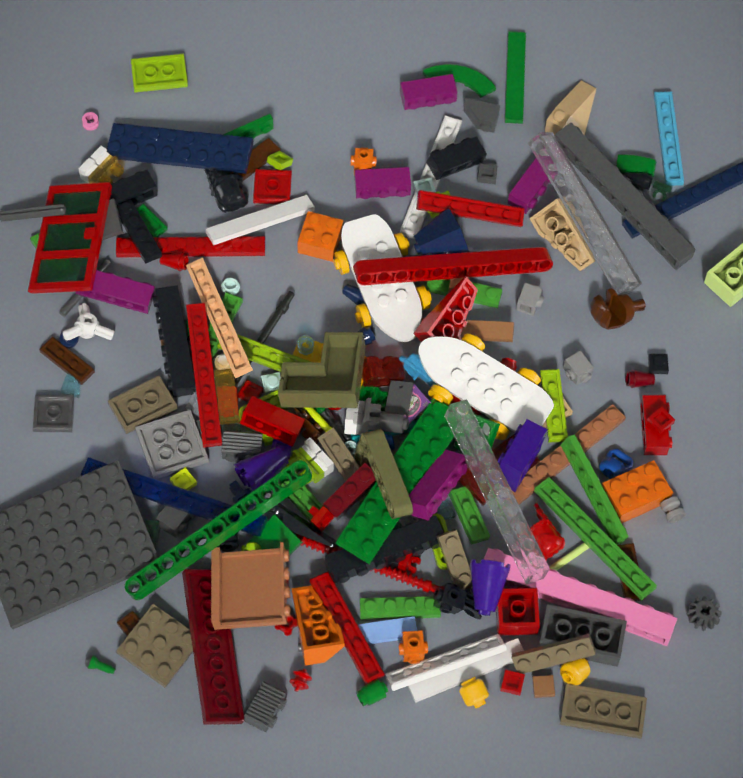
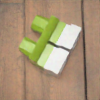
M310 437L304 441L303 446L293 451V456L288 460L289 463L287 464V467H289L296 461H305L312 472V479L309 483L313 481L315 484L334 471V462L321 451V448Z

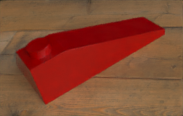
M464 277L423 319L413 334L421 342L432 337H451L461 340L460 336L463 328H466V318L468 312L472 309L478 289L467 277Z

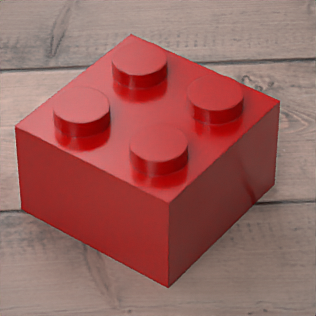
M537 588L503 589L496 607L497 634L538 635L540 621Z

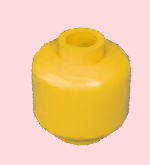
M582 658L563 663L560 668L563 680L572 685L581 684L590 674V666L587 659Z
M473 677L461 683L462 687L459 689V693L466 706L474 705L476 709L486 704L485 699L488 698L489 692L482 679Z

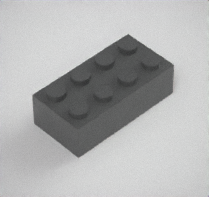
M547 604L538 647L590 634L596 655L586 657L585 659L618 667L627 621Z

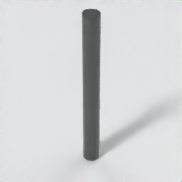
M105 259L97 270L105 272L111 265V262ZM75 293L59 311V314L65 317L83 296Z

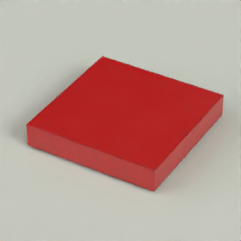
M255 169L253 203L280 204L289 201L292 171Z

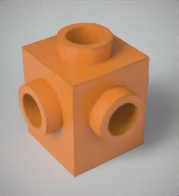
M366 147L355 148V155H351V166H354V173L355 170L376 167L377 156H373V149Z
M423 631L402 632V643H399V655H403V661L410 664H417L423 661L424 655L428 654V643L423 639Z

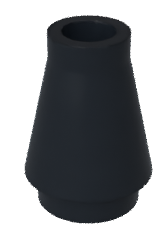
M626 172L625 177L631 181L633 186L643 191L650 189L652 176L648 173Z

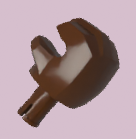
M610 288L606 290L605 301L600 294L593 298L591 315L602 328L607 330L617 329L630 322L635 312L644 311L646 304L643 299L632 301L627 294L617 295L615 290Z

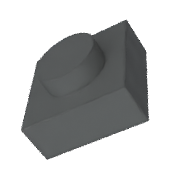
M480 163L478 182L496 184L498 165Z

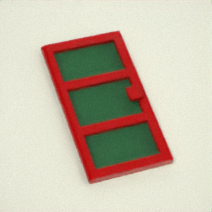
M110 182L49 186L45 206L64 204L67 210L64 215L43 217L28 287L29 293L93 290L112 190Z

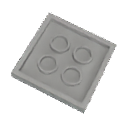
M191 410L135 427L153 480L177 473L185 467L190 469L209 462Z

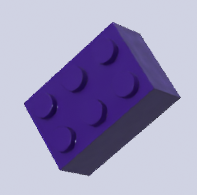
M526 419L523 425L519 424L515 432L516 436L514 439H510L506 452L502 453L497 462L499 464L494 471L497 474L494 482L516 492L540 452L548 429Z

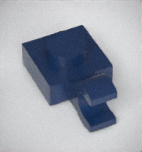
M236 480L229 484V489L235 495L232 498L234 504L251 493L249 488L243 491ZM256 504L250 505L248 510L254 509Z

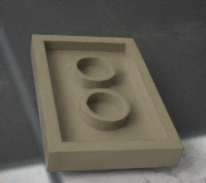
M160 376L108 400L111 410L126 434L134 431L137 426L152 422L178 409L177 404Z

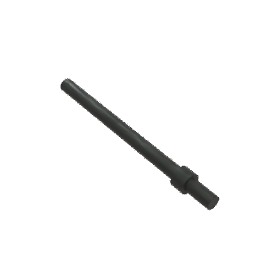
M288 291L283 301L278 303L276 312L257 339V342L264 344L281 316L289 309L288 305L295 296L292 291ZM243 375L237 378L233 377L232 381L238 384Z

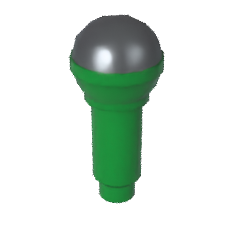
M94 655L88 656L85 660V666L88 669H99L111 674L115 672V668L101 662Z

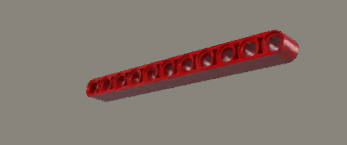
M535 247L360 260L354 264L353 270L360 285H377L546 272L553 267V261L547 248Z

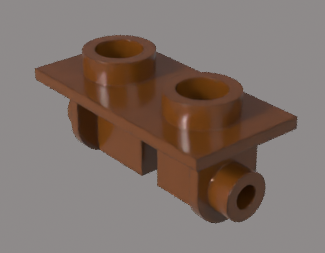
M294 408L297 412L295 415L305 419L302 429L305 427L306 430L302 435L306 439L310 437L318 444L317 438L324 434V430L317 422L313 423L310 420L311 416L304 409L301 411Z

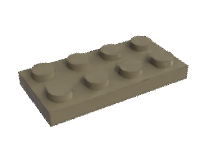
M566 684L560 725L641 739L647 698Z

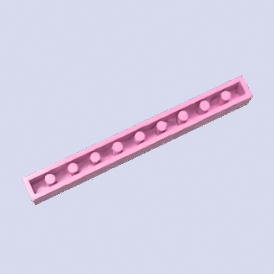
M488 548L483 560L503 562L504 567L507 564L511 565L505 583L507 587L513 589L537 588L539 599L563 608L627 621L625 631L667 646L677 621V618L671 613L657 611L650 605L635 603L631 598L619 597L612 591H603L593 584L579 582L575 577L563 576L556 570L544 569L537 563H528L518 556L504 554L503 551L496 548Z

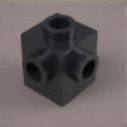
M445 583L435 590L433 606L439 608L443 613L456 614L464 608L467 591L457 588L456 584Z

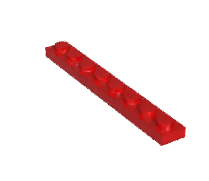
M265 236L237 237L216 245L212 244L209 237H153L162 254L184 253L188 257L265 256ZM116 238V258L141 256L131 238Z
M205 303L186 305L202 444L203 448L222 446Z

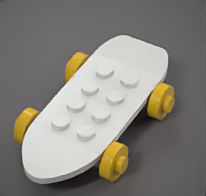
M373 214L346 222L343 225L341 234L343 250L334 253L335 259H333L335 269L339 270L341 275L350 272V265L357 282L353 270L356 262L360 260L407 256L410 246L408 239L404 237L402 232L393 234L389 225L380 216ZM357 282L365 304L356 305L355 318L357 323H360L362 328L371 327L372 319L385 334L401 342H409L414 339L415 335L413 333L421 323L422 310L430 309L431 307L430 301H432L429 290H426L424 285L415 287L413 282L360 285Z
M464 334L461 340L451 337H432L420 343L418 355L421 364L428 376L437 384L431 386L428 391L429 396L440 403L443 402L446 405H450L453 400L452 395L490 417L491 419L489 420L500 424L495 439L505 440L509 430L516 432L519 424L523 425L526 419L543 426L554 407L550 396L539 387L541 379L534 370L520 368L517 373L485 354L483 352L485 344L476 335Z

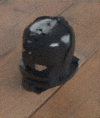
M209 169L204 170L209 182V189H211V196H214L217 206L222 212H233L248 204V195L246 191L243 192L242 190L243 178L241 175L233 172V174L219 177L215 170L211 172Z

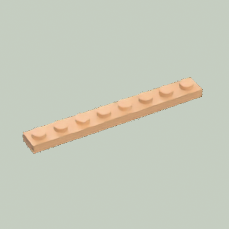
M200 258L187 264L188 272L202 303H205L206 313L234 377L237 378L253 371L204 259Z

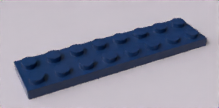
M113 123L107 153L110 154V159L246 174L254 140L250 137Z

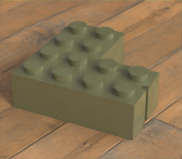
M325 332L321 363L283 362L278 389L281 407L358 408L366 348L363 332Z

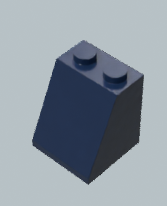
M446 209L414 236L416 244H413L417 254H421V256L469 252L461 228L450 209Z

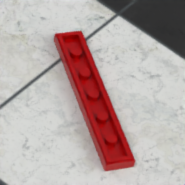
M422 190L418 191L416 206L417 210L440 214L446 209H450L453 216L515 227L523 226L525 208Z
M327 571L311 578L309 582L322 600V604L331 613L335 623H338L341 627L345 648L364 683L368 684L376 679L383 678L385 674L329 572Z

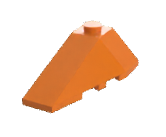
M311 585L291 588L304 664L307 666L325 663L345 647L341 627L338 623H335L331 613L326 610L322 600Z

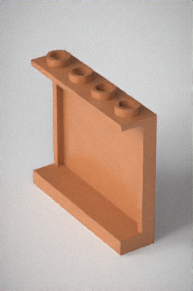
M280 542V548L221 553L220 548L217 547L211 551V622L215 630L287 624V617H290L291 611L290 605L287 604V598H290V587L287 586V580H290L289 568H286V562L290 561L289 549H285L283 542Z

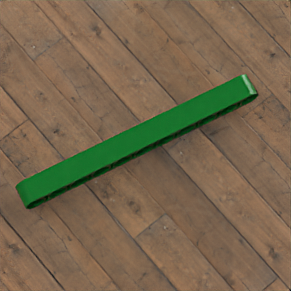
M302 460L291 464L130 577L125 582V591L134 600H141L309 483L312 479V472L308 464ZM300 470H306L304 474L297 475ZM289 481L287 486H281L283 482ZM273 493L270 498H265L266 494ZM256 504L254 509L248 510L250 505ZM235 516H240L237 521L232 522ZM223 527L220 533H215L218 528ZM202 539H206L203 545H199ZM185 551H190L187 556L182 557ZM173 562L170 568H165L168 563ZM152 574H156L153 580H149ZM140 585L136 592H132L135 586Z

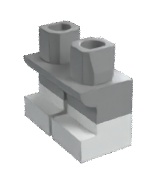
M367 398L365 401H359L358 408H347L344 434L361 435L368 432V430H378L381 405L371 404V398Z

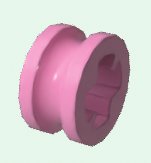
M93 112L83 115V127L89 131L97 129L99 125L98 116Z

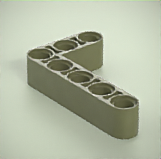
M378 429L362 433L355 451V461L359 467L364 463L369 467L371 466L392 519L412 515L413 506L383 430Z

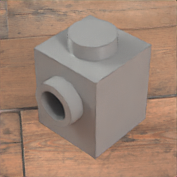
M525 283L519 296L516 310L534 316L537 307L541 308L544 300L542 296L543 289L537 285Z
M579 351L565 359L563 369L567 378L573 381L575 385H578L581 382L586 383L591 379L594 367L584 354Z

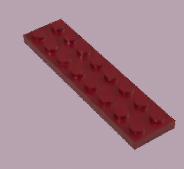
M185 569L182 572L203 725L242 724L245 720L231 629L215 630L211 622V570Z

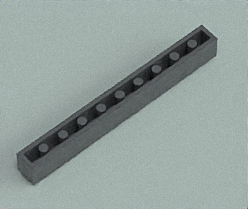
M569 123L555 134L553 144L675 270L692 259L696 250L693 244L687 241L681 235V232L669 223L667 217L661 215L655 205L649 202L643 193L631 184V181L619 172L617 166L612 164L606 158V155L594 146V143L582 134L580 128Z

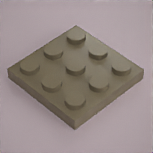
M152 604L116 650V653L166 688L193 653L190 629Z

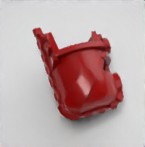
M535 503L536 516L540 521L527 531L519 527L516 536L520 542L530 546L529 553L531 556L537 559V561L542 562L547 561L548 558L562 550L565 546V540L561 537L555 526L552 525V522L544 514L538 503Z

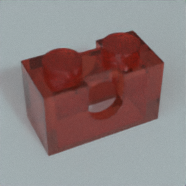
M368 356L364 359L362 372L364 387L390 386L391 380L403 381L406 377L403 363L399 360V357L386 356L383 359H379L376 356Z

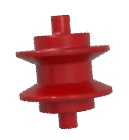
M303 668V670L293 671L295 679H290L289 682L295 688L294 691L298 692L299 690L309 688L306 682L311 681L312 677L306 672L307 669Z

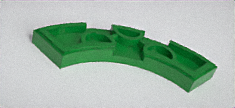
M437 65L423 70L426 78L453 74L455 82L463 83L466 87L476 92L480 98L496 91V86L486 76L465 66Z

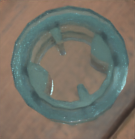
M304 335L297 340V350L299 353L308 355L313 352L314 340L310 336ZM304 342H306V344L309 343V347H308V348H305V346L302 347V343H304Z

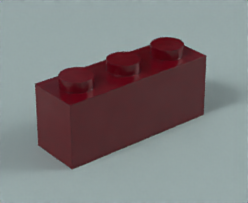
M364 463L323 503V506L333 514L337 521L377 482L372 469Z

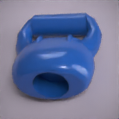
M612 449L606 454L605 459L600 462L599 469L606 477L612 479L628 472L633 466V459L619 449ZM612 455H615L617 458H619V459L622 460L623 462H620V461L617 460L615 457H612Z

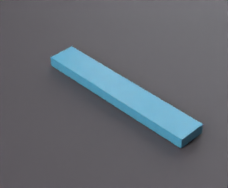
M654 92L665 186L684 185L672 92Z

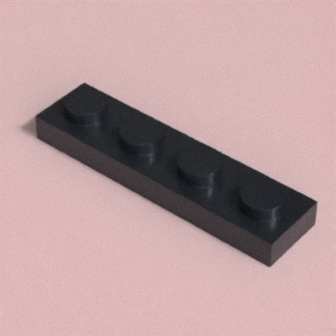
M132 200L118 204L117 208L121 223L144 263L146 264L161 258L162 252Z

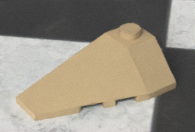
M567 197L554 200L529 218L538 234L548 240L553 248L558 249L579 271L584 270L595 262L578 217Z

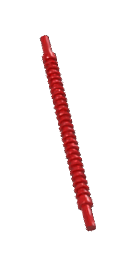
M296 534L303 542L301 546L305 544L306 548L309 546L312 550L316 548V551L319 552L321 550L322 554L325 552L330 554L341 550L338 549V546L330 547ZM391 566L379 570L373 569L375 573L380 572V575L385 574V577L391 576V579L396 578V581L401 580V583L407 582V585L412 584V587L417 586V589L422 588L425 592H435L440 587L432 584L431 580L426 579L424 581L423 577L418 579L417 575L413 577L412 573L408 575L406 571L402 573L401 569L397 571V568L392 569Z

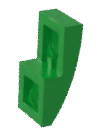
M618 155L616 166L621 174L626 172L648 173L654 177L657 162L654 159L642 156Z
M361 386L359 401L371 398V404H380L381 411L385 412L389 392L381 391L379 387Z

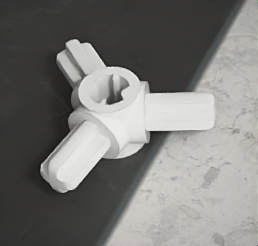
M82 303V305L78 306L79 317L74 326L64 330L62 333L65 340H71L78 336L89 339L95 335L112 340L115 331L99 325L97 318L90 313L89 306L86 303Z

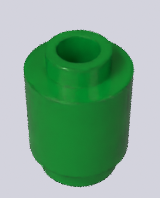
M376 679L360 687L356 694L362 706H370L386 698L388 689L384 681L380 682Z

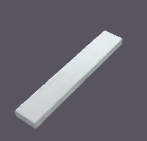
M304 195L206 228V234L212 244L216 245L307 214L308 211L313 212L314 205L308 196Z
M496 634L425 659L417 664H411L394 670L385 675L392 691L499 654L507 651L501 636Z
M516 638L505 643L507 651L409 685L408 689L414 702H419L461 685V683L473 677L478 678L512 664V654L524 651L519 639Z

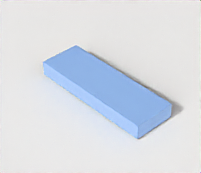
M415 616L358 624L368 645L402 640V632L417 631Z

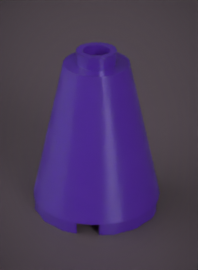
M276 447L236 462L233 466L236 467L235 472L243 485L250 487L251 492H253L279 474L289 463L288 459L290 456L284 448Z
M476 559L470 561L474 609L478 611L479 615L490 616L491 612H495L510 572V564L504 567V563L482 559L481 563H476Z

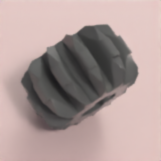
M704 596L701 601L697 597L694 603L691 602L689 604L690 610L687 611V616L690 617L689 623H696L695 629L702 626L703 631L707 627L712 630L715 626L714 624H719V617H721L722 611L718 610L719 604H713V598L707 601L706 596Z

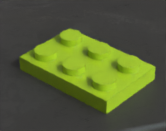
M184 54L131 59L134 92L188 87Z

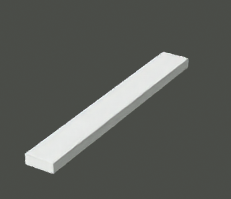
M445 115L431 152L436 149H445L449 144L455 143L462 120ZM426 163L420 180L431 177L436 190L440 179H435ZM416 191L400 229L404 236L415 239L414 236L421 231L428 213L427 211L416 209Z

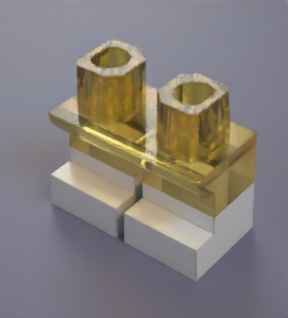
M100 146L91 155V158H88L79 167L80 179L87 183L110 182L112 184L113 179L110 178L112 174L118 178L124 173V168L118 163V158L107 153V149L103 146Z

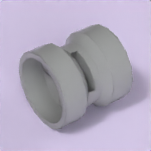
M676 496L670 497L660 504L662 511L667 514L666 519L668 523H675L686 516L684 509L680 508V501Z

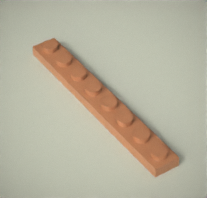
M613 404L575 433L584 453L625 421L626 417ZM561 445L527 472L516 492L506 488L499 493V498L511 510L535 493L534 488L548 477L552 479L570 465Z

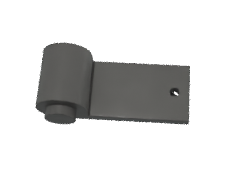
M391 380L385 412H381L379 418V429H382L384 432L402 434L405 430H408L409 419L407 417L414 387L413 382Z

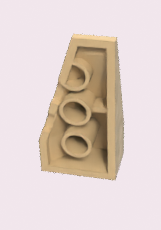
M581 80L550 114L546 121L545 132L555 136L558 131L572 123L575 127L580 128L585 136L596 88Z

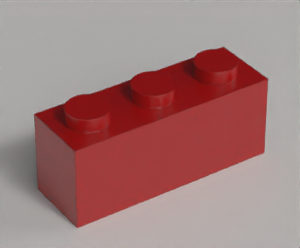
M642 395L640 410L644 455H667L669 448H672V437H669L671 426L660 434L647 421L648 417L660 407H663L669 413L670 405L669 402H666V395Z
M252 396L243 412L240 424L293 447L305 419Z

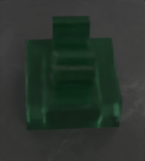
M655 181L653 188L657 190L653 192V198H656L658 193H662V201H665L667 194L671 195L673 187Z

